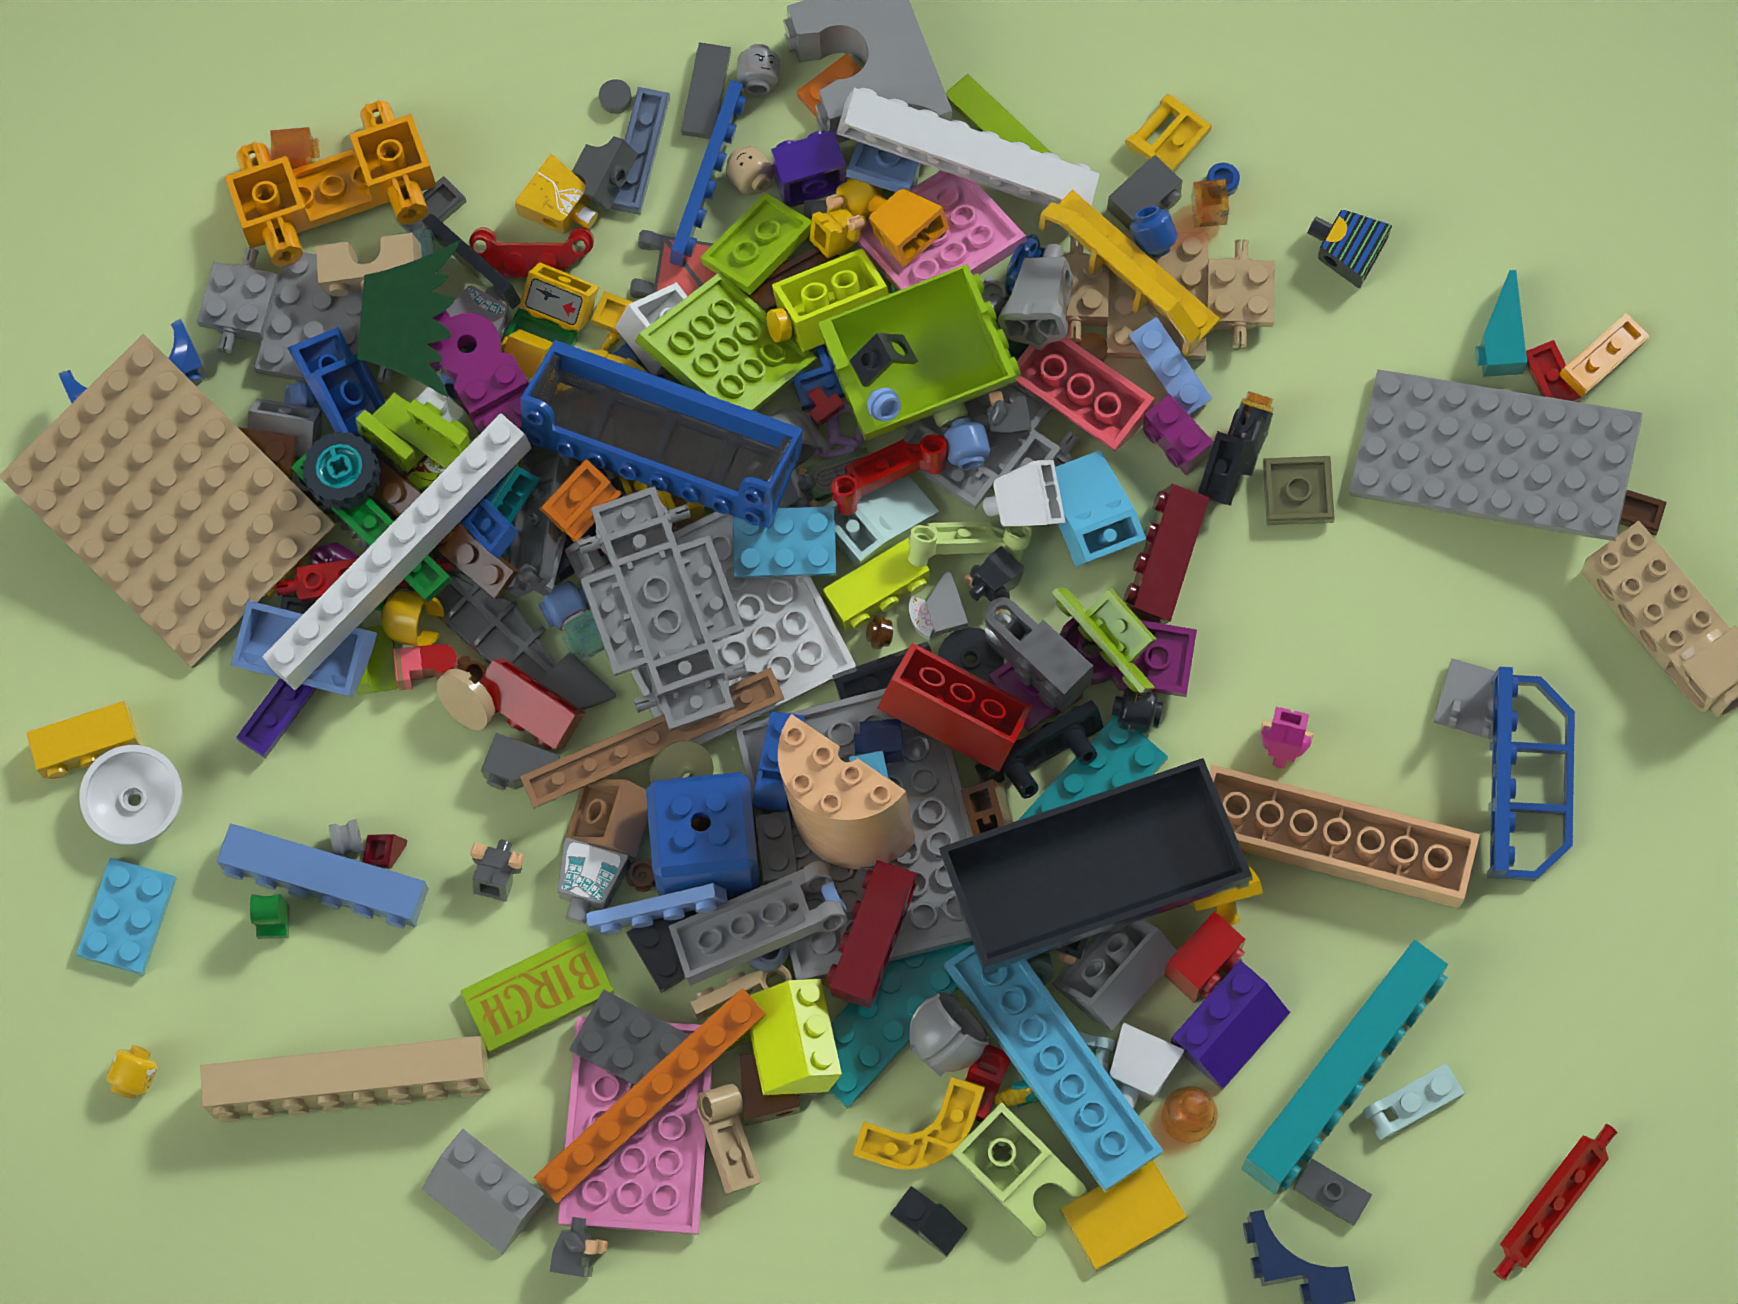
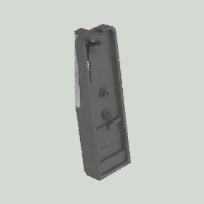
M562 419L555 422V425L565 429L568 421ZM530 444L531 449L523 456L522 469L537 476L540 480L514 518L513 526L519 533L510 545L508 563L518 570L519 573L506 591L517 597L534 590L543 596L552 593L566 533L562 532L539 508L579 465L572 457L567 458L556 451Z

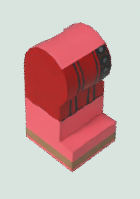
M446 644L393 649L396 682L399 690L413 689L412 680L432 677L439 679L449 669H457L458 667L455 650Z

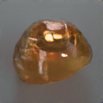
M1188 1086L1173 1091L1167 1097L1161 1111V1122L1166 1132L1172 1138L1184 1143L1198 1142L1206 1138L1214 1129L1218 1117L1217 1107L1211 1095L1204 1089L1195 1086Z

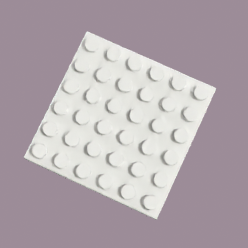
M714 512L673 533L677 546L710 535L744 628L742 633L713 642L718 659L724 668L741 663L742 661L745 663L748 675L730 680L729 685L771 668L785 698L781 702L691 741L703 745L735 729V726L745 724L833 680L832 675L856 667L810 576L735 579L732 515ZM609 564L597 571H594L584 576L583 578L611 569V566ZM647 666L630 671L642 695L651 694L653 683ZM657 706L649 708L654 718L663 715Z

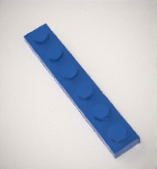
M731 80L671 248V264L682 267L686 256L692 257L697 243V238L693 237L696 227L700 229L703 227L707 210L703 209L706 199L712 200L717 186V182L713 181L715 172H722L727 157V153H724L723 150L726 143L732 144L737 125L733 124L736 115H742L747 98L742 96V83Z

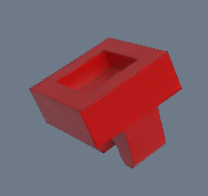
M819 386L808 393L809 399L815 406L809 414L818 428L845 409L844 403L837 393L827 398Z

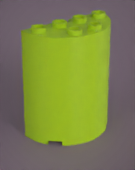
M968 264L818 322L827 351L835 366L836 375L865 441L1015 383L1017 381L1016 377L1021 376L1015 357H1011L1009 353V344L1003 329L998 328L996 323L997 317L990 301L984 303L981 293L985 292L981 278L978 273L972 275ZM876 333L904 335L918 362L915 365L893 363L869 387H863L850 363V359ZM892 342L894 349L899 354L905 355L903 349L898 344ZM885 387L894 390L901 402L899 414L893 420L887 422L875 420L867 409L869 394L876 389Z

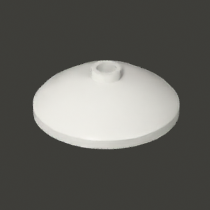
M141 745L120 746L98 757L85 773L79 792L81 812L90 828L106 841L124 846L141 845L161 836L177 818L183 799L181 779L174 765L160 752ZM133 797H141V802L137 806L130 805Z

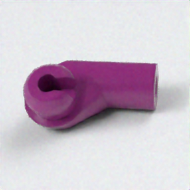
M334 542L313 550L310 554V561L315 565L355 559L360 556L340 543Z

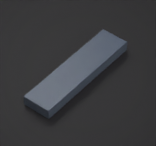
M638 87L625 136V141L638 153V156L628 173L626 182L622 185L610 209L641 215L670 101V93Z

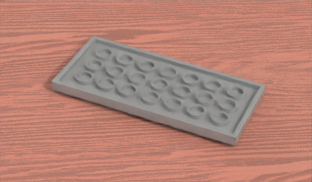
M1378 369L1349 493L1350 496L1616 542L1640 432L1642 413Z

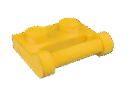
M1166 94L1160 100L1159 108L1135 134L1131 133L1128 136L1125 144L1131 151L1142 155L1147 160L1156 155L1175 172L1209 134L1212 125L1175 97ZM1169 114L1177 116L1152 146L1146 142Z

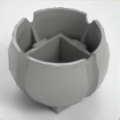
M940 991L935 996L924 1000L917 1007L912 1016L909 1033L911 1051L940 1077L945 1072L963 1070L974 1064L982 1056L985 1047L989 1044V1036L973 1013L967 1007L959 1009V1000L944 991Z

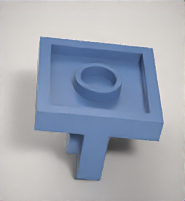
M858 142L847 167L846 177L894 192L901 189L910 191L918 185L921 163Z

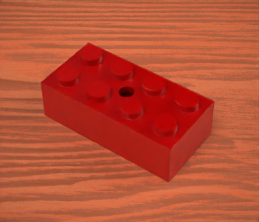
M911 643L877 709L887 713L892 718L914 727L919 732L948 745L951 749L975 759L980 764L999 772L1033 705Z

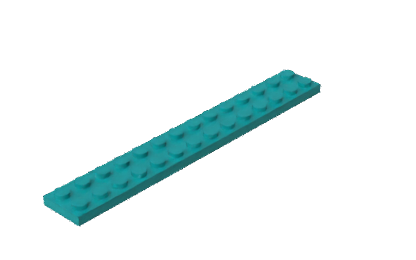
M1113 716L1090 741L1096 749L1097 758L1088 765H1082L1075 758L1018 821L1154 775L1168 760V756L1143 734L1119 728L1117 724L1118 717ZM972 941L888 962L872 1008L869 1009L850 1002L833 1020L831 1027L842 1074L828 1092L847 1109L851 1107L910 1042V1024L917 1007L924 1000L935 996L940 991L953 995L959 987L944 968V964L973 945Z

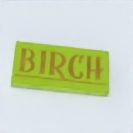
M585 930L460 990L490 1054L596 1003L603 989L612 994L615 993Z

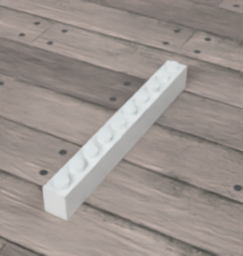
M500 413L262 656L270 668L296 690L531 449L526 435Z

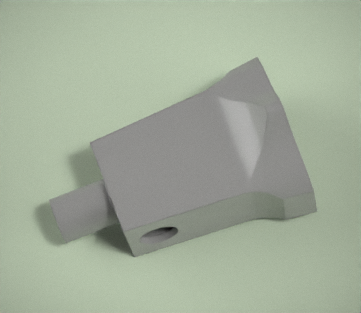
M1048 244L1041 258H1024L1011 296L997 319L1006 338L1015 342L1026 343L1042 350L1047 344L1060 341L1067 336L1068 323L1066 315L1074 279L1066 257H1063L1064 250L1061 246Z

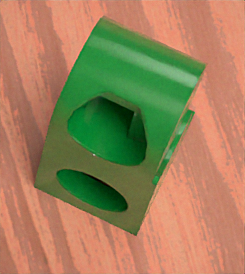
M252 894L250 898L251 923L256 926V937L258 939L289 938V904L281 894L272 896Z

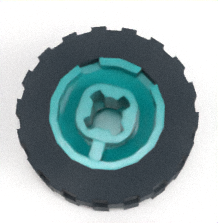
M340 431L335 432V434L322 436L323 438L319 441L316 440L312 444V448L308 449L305 454L306 459L303 461L302 467L304 469L303 477L307 483L306 485L319 503L322 502L325 507H332L343 511V509L348 508L350 510L354 509L357 505H363L369 497L374 495L375 489L380 483L379 475H381V468L378 465L379 461L373 449L362 437H357L354 433H342Z

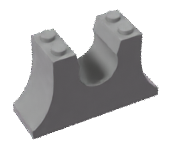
M803 0L787 6V19L783 20L786 30L784 36L789 51L796 52L799 62L821 60L834 53H847L857 57L865 65L856 75L846 79H837L819 90L820 103L815 104L818 114L816 121L819 131L828 132L834 130L838 143L850 140V138L836 133L846 98L854 88L871 89L877 93V96L888 100L899 99L906 102L908 107L917 110H931L937 113L940 118L952 121L950 103L909 0Z

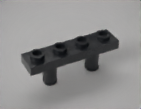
M1091 699L1083 705L1074 707L1070 712L1053 722L1046 723L1023 739L1016 740L999 772L978 763L975 765V769L980 783L993 779L1005 785L1011 781L1022 798L1027 799L1034 796L1039 790L1037 782L1028 771L1070 748L1082 765L1092 763L1097 758V752L1087 738L1104 727L1098 707Z

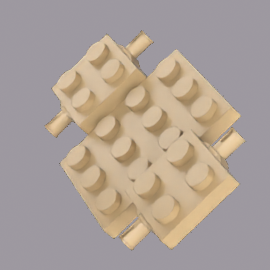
M1120 230L1135 244L1130 230ZM1177 232L1178 238L1175 244L1170 247L1171 250L1168 254L1161 257H1152L1151 254H1147L1220 318L1219 323L1212 330L1233 331L1234 348L1239 347V336L1241 337L1240 349L1247 347L1248 329L1254 327H1273L1275 261L1248 258V240L1243 239L1242 251L1241 239L1234 241L1235 258L1208 260V233ZM1070 235V252L1063 255V257H1066L1074 279L1066 315L1068 338L1073 341V331H1075V342H1081V326L1107 327L1108 358L1144 359L1129 338V335L1157 317L1180 352H1182L1184 340L1174 325L1149 303L1137 314L1132 311L1136 292L1104 264L1091 275L1088 272L1091 255L1083 253V245L1078 242V246H1076V239ZM1206 337L1187 357L1184 356L1186 360L1205 361Z

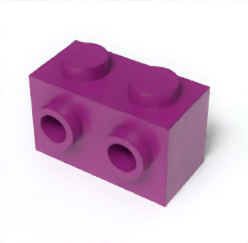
M1170 394L1144 414L1142 428L1147 438L1152 443H1157L1165 452L1169 462L1174 467H1179L1185 475L1210 456L1214 442Z

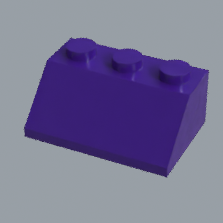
M1240 960L1172 1036L1170 1043L1184 1049L1183 1057L1223 1090L1288 1017L1290 1011L1268 983Z

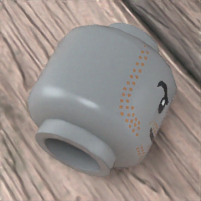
M753 44L750 46V49L740 53L737 64V81L743 84L746 92L754 95H763L769 93L770 89L777 86L780 68L778 55L774 51L769 50V47L764 44Z

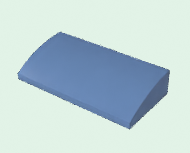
M247 600L231 666L282 679L270 668L262 656L303 614ZM355 628L302 684L352 697L367 667L377 633Z

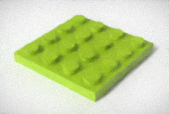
M721 272L638 334L635 340L639 346L684 386L752 411H757L808 370L817 359L809 350L802 352L793 336L786 341L774 342L767 328V313Z

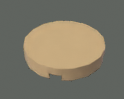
M456 668L449 669L437 681V693L440 701L448 713L460 724L475 731L483 730L492 722L491 719L495 715V707L491 696L479 682L474 684L469 680L471 675L468 672Z

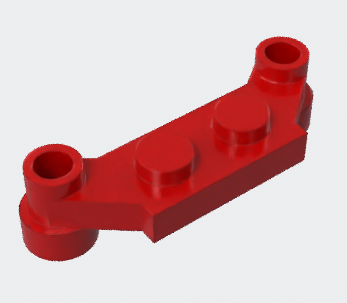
M487 227L475 229L469 239V246L503 277H528L529 272L539 262L565 272V269L577 259L589 253L594 245L593 233L584 227L573 229L569 234L568 240L564 243H498L495 233ZM576 240H581V241H583L584 244H585V247H583V248L577 247V246L575 245L574 241H576ZM476 241H484L487 247H479Z
M937 434L927 435L922 438L920 444H909L902 439L844 466L845 475L837 477L831 483L832 498L837 503L838 512L846 516L854 514L857 511V503L862 496L919 469H926L931 474L943 472L947 456V444L944 437Z

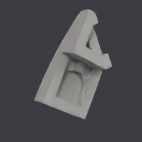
M950 571L945 572L926 601L935 636L968 627V621Z

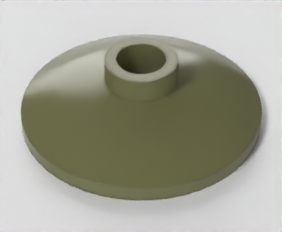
M688 740L673 742L664 747L654 758L649 770V784L657 780L682 778L687 773H690L688 777L713 775L714 766L712 758L708 751L696 742Z

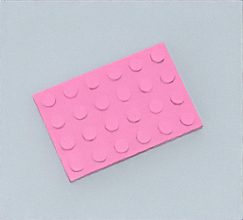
M577 1016L575 1038L587 1017ZM666 1022L688 1035H691L701 1026L699 1024ZM575 1054L573 1055L565 1148L633 1087L631 1084ZM713 1063L560 1201L559 1226H571L572 1217L586 1219L585 1227L699 1235L707 1138L697 1109L696 1100L700 1092L711 1089Z

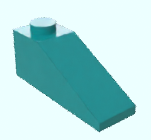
M1509 270L1480 346L1475 348L1477 366H1482L1483 377L1523 374L1527 365L1516 270Z

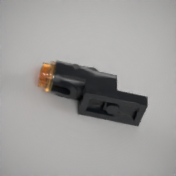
M1250 391L1247 392L1245 399L1242 398L1239 408L1234 413L1228 434L1217 431L1198 490L1199 494L1209 497L1210 500L1231 506L1241 474L1253 475L1260 450L1268 436L1274 410L1271 407L1272 398Z

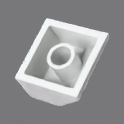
M678 283L629 304L615 326L648 371L654 376H658L668 370L639 346L635 340L640 332L687 297Z

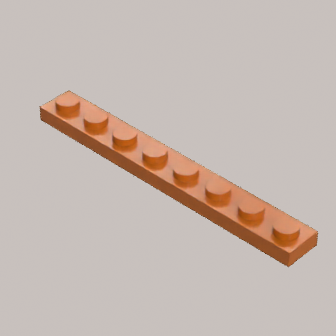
M741 988L533 1178L558 1204L757 1024L766 1013L745 989Z

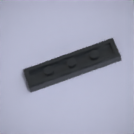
M430 213L422 220L432 238L443 248L460 240L461 242L452 256L511 309H514L521 303V298L513 285L434 214Z

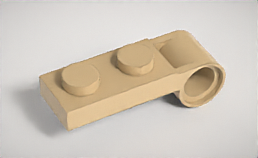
M783 965L773 971L758 970L746 975L744 972H739L726 979V985L716 990L713 987H709L698 992L694 996L696 1000L690 1002L697 1020L700 1021L714 1014L741 988H744L749 995H752L760 990L769 988L767 981L770 977L779 975L788 981L792 980L791 974Z
M731 1083L700 1092L696 1100L697 1109L726 1195L761 1183V1178L738 1115L743 1109V1101L739 1089Z

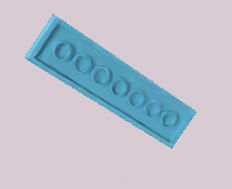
M971 945L945 962L944 968L1104 1192H1107L1162 1155L1163 1150L1026 960L1000 968L997 973L987 975L986 972L982 971L974 946Z

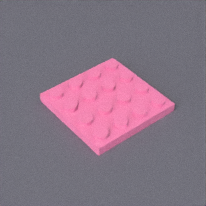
M940 170L913 187L910 192L943 207L949 226L945 233L905 267L900 265L877 240L869 217L866 219L867 226L860 229L861 237L856 244L864 250L870 260L899 291L965 264H968L972 275L976 273L980 275L1013 254L1021 243L1027 242V238L978 183Z

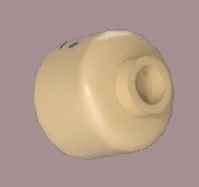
M751 146L741 147L730 154L727 159L726 176L743 194L754 195L762 193L770 187L774 175L773 165L758 148Z

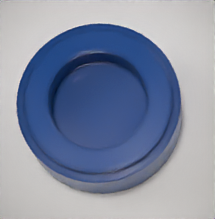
M1225 162L1217 163L1208 171L1207 187L1212 194L1218 197H1228L1238 189L1240 175L1233 165Z

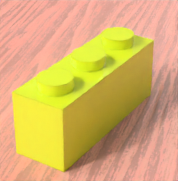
M906 538L823 589V599L844 631L852 627L853 629L861 628L870 621L871 615L880 610L882 612L889 611L899 603V598L908 593L911 595L917 594L928 585L927 582L930 580V569L928 566H914L908 561L910 551L909 538Z

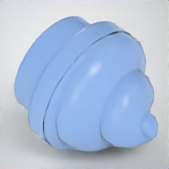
M296 381L294 384H287L284 403L312 408L315 403H318L312 390L304 382Z
M887 387L880 388L869 394L867 409L875 420L887 422L893 420L899 414L901 402L894 390Z

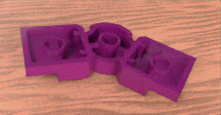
M447 310L439 315L432 317V319L444 325L452 336L443 341L427 344L443 359L442 362L428 363L435 372L441 368L448 377L456 380L454 384L456 397L479 435L500 413L522 431L520 398L529 385V381L513 355L502 352L500 336L494 324L487 318L474 313H462L450 317ZM466 345L476 346L475 350L470 353L460 351Z
M1074 617L1071 618L1062 627L1060 635L1093 665L1091 685L1111 680L1120 691L1128 688L1122 680L1124 674L1117 666L1112 667L1100 655L1102 649L1100 647V651L1094 655L1086 654L1082 650V646L1087 643L1097 644L1094 640L1092 642L1087 640L1078 630L1080 624ZM1140 620L1157 640L1133 663L1155 687L1152 692L1186 697L1197 629ZM1009 662L989 674L988 679L994 686L1033 705L1023 725L1028 732L1052 715L1056 717L1062 713L1056 707L1051 709L1044 704L1038 696L1040 692L1031 683L1028 686L1023 684L1014 674L1015 668ZM1083 693L1070 706L1082 699Z

